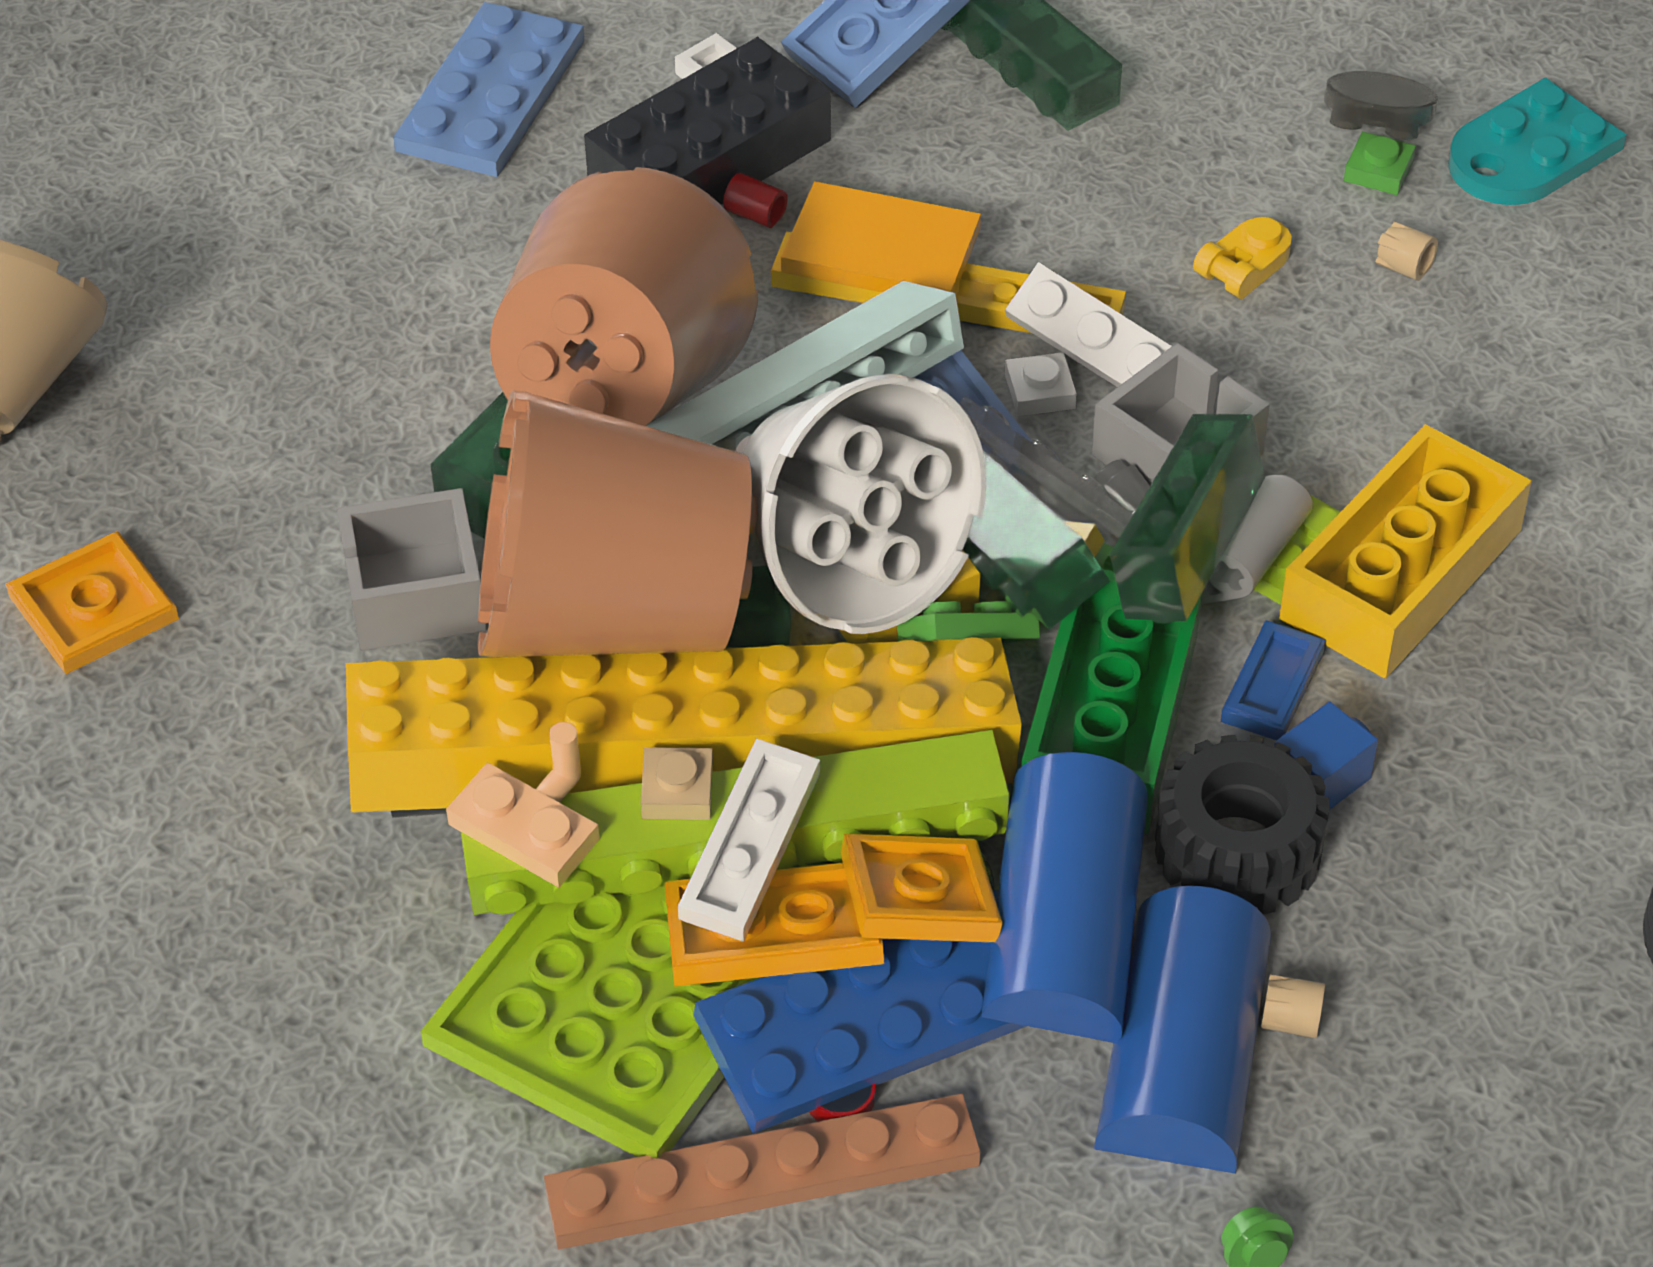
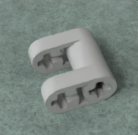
M1269 475L1222 486L1206 508L1235 519L1224 535L1186 541L1176 545L1160 566L1158 579L1203 588L1201 604L1243 598L1250 595L1312 511L1313 501L1309 492L1301 483L1285 475Z

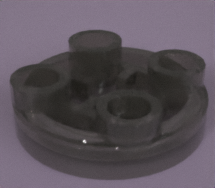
M1349 71L1335 74L1328 78L1324 94V103L1331 110L1329 122L1333 126L1347 130L1361 129L1363 124L1384 127L1387 135L1404 140L1418 138L1420 126L1426 125L1434 119L1438 96L1432 89L1417 81L1398 75L1372 71Z

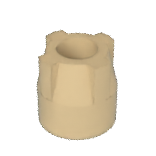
M1394 221L1392 226L1380 236L1378 241V257L1375 262L1380 266L1420 281L1432 267L1438 250V239Z
M1270 974L1261 1028L1316 1039L1325 983Z

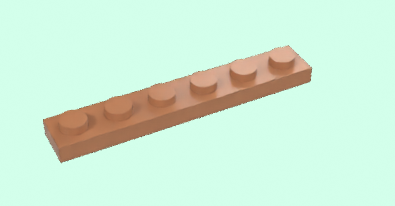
M962 1093L666 1151L659 1158L645 1155L544 1175V1182L557 1249L559 1250L980 1166V1149Z

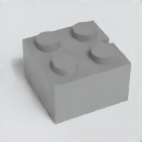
M1177 342L1095 404L1092 456L1105 465L1115 460H1120L1126 466L1135 465L1162 503L1184 518L1263 455L1270 403L1227 376L1219 385L1215 424H1213L1219 370Z
M462 488L337 508L360 651L486 631V624L478 622L481 582Z

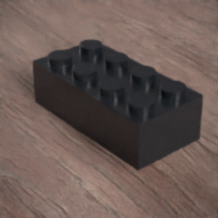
M756 37L584 134L587 176L600 171L602 174L613 171H633L636 167L650 168L678 176L696 185L722 205L726 188L736 174L742 173L763 181L831 141V91L761 38Z

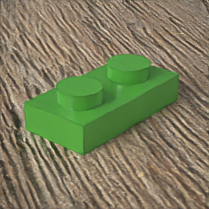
M958 601L932 602L930 606L922 611L921 616H915L897 625L898 642L902 640H962L976 637L1001 638L1002 644L1037 639L1040 638L1038 613H1012L1011 601L973 604L974 613H961V604Z

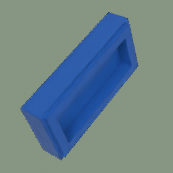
M1265 620L1224 704L1221 722L1276 741L1285 735L1324 653L1326 639Z

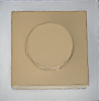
M644 748L641 791L642 819L710 820L713 777L712 748Z

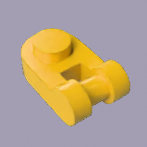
M1257 217L1248 219L1239 224L1216 244L1214 242L1206 243L1194 259L1193 270L1207 280H1211L1214 277L1225 283V290L1239 299H1243L1284 266L1289 259L1292 236L1286 226L1272 218Z

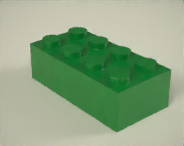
M1076 564L1024 750L1022 766L1037 757L1063 752L1098 755L1125 765L1134 771L1146 785L1148 801L1144 833L1149 834L1197 641L1203 588Z

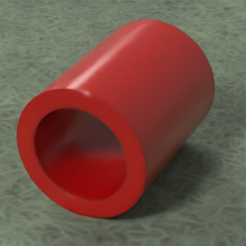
M738 173L731 179L726 188L723 205L727 211L772 228L785 213L788 195L784 190Z

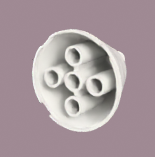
M895 374L874 375L861 378L797 403L765 419L751 436H747L740 441L735 452L747 455L750 461L752 495H755L757 499V520L754 532L778 589L792 607L803 616L820 625L845 630L851 634L874 633L890 629L908 621L930 606L952 583L969 554L962 552V549L969 535L974 515L980 518L983 517L986 499V466L976 429L966 412L949 394L917 378Z

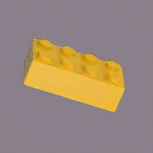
M1425 424L1286 568L1279 619L1301 632L1326 639L1325 645L1386 679L1521 532L1532 480Z

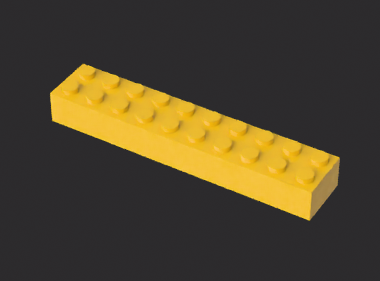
M970 637L962 640L938 641L902 640L899 642H841L822 645H772L769 647L725 648L723 651L441 658L437 660H378L346 663L351 812L448 808L487 762L536 789L553 769L550 729L560 722L573 724L577 729L581 777L568 794L642 783L644 748H712L713 772L742 768L756 738L815 757L993 730L1006 783H1013L1016 775L1022 723L1001 638Z

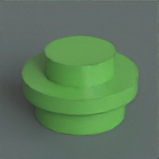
M1263 1207L1247 1208L1236 1214L1227 1223L1222 1232L1221 1242L1224 1247V1259L1229 1267H1279L1285 1261L1292 1246L1293 1230L1284 1217L1277 1213H1272Z

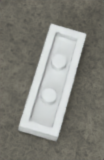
M1039 262L1005 309L1006 316L1056 349L1064 352V354L1116 387H1119L1172 347Z
M756 738L678 905L679 920L744 942L820 775L819 759Z

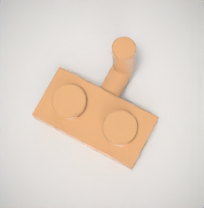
M568 722L557 723L550 729L553 769L536 789L487 762L446 809L450 826L521 865L560 888L600 839L597 823L560 803L581 777L577 729Z

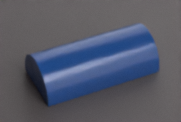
M1063 752L1037 757L1024 764L1017 771L1012 784L996 902L1002 920V927L996 942H991L981 1017L1111 1043H1117L1121 1039L1148 801V791L1145 783L1134 771L1125 765L1098 755Z
M1181 886L1159 891L1147 898L1139 907L1132 938L1122 1036L1117 1043H1113L1095 1139V1150L1236 1174L1271 944V928L1267 919L1248 901L1219 889L1201 886Z

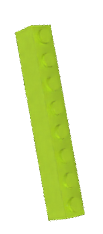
M993 730L813 757L820 760V775L777 870L788 869L801 863L810 864L823 861L842 863L840 853L844 834L975 839L978 842L992 835L1006 833L1009 792ZM742 768L713 772L710 820L642 819V783L567 794L560 803L597 823L600 839L560 888L461 832L473 915L486 913L511 914L522 909L525 904L540 902V905L557 902L576 904L588 900L593 894L604 892L609 894L622 892L641 894L664 886L665 882L691 879Z

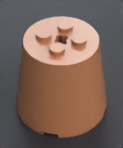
M636 167L633 171H613L602 174L600 171L588 175L564 189L550 202L533 226L494 317L490 337L491 360L495 376L506 398L509 399L513 390L523 391L646 426L716 380L735 361L745 346L753 328L758 306V290H755L754 275L749 260L752 254L740 228L732 217L715 199L696 185L678 176L650 168Z
M513 390L506 406L499 440V447L511 448L507 476L494 474L488 511L478 622L488 623L489 627L487 633L479 632V656L522 657L723 651L732 633L739 600L748 598L752 579V560L746 559L749 535L753 534L757 520V499L755 495H752L751 466L748 456L532 393Z

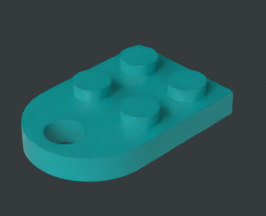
M1545 77L1462 126L1452 139L1448 166L1455 182L1464 191L1476 198L1502 205L1528 204L1546 197L1623 150L1627 134ZM1490 168L1499 174L1491 176L1482 175L1474 169Z

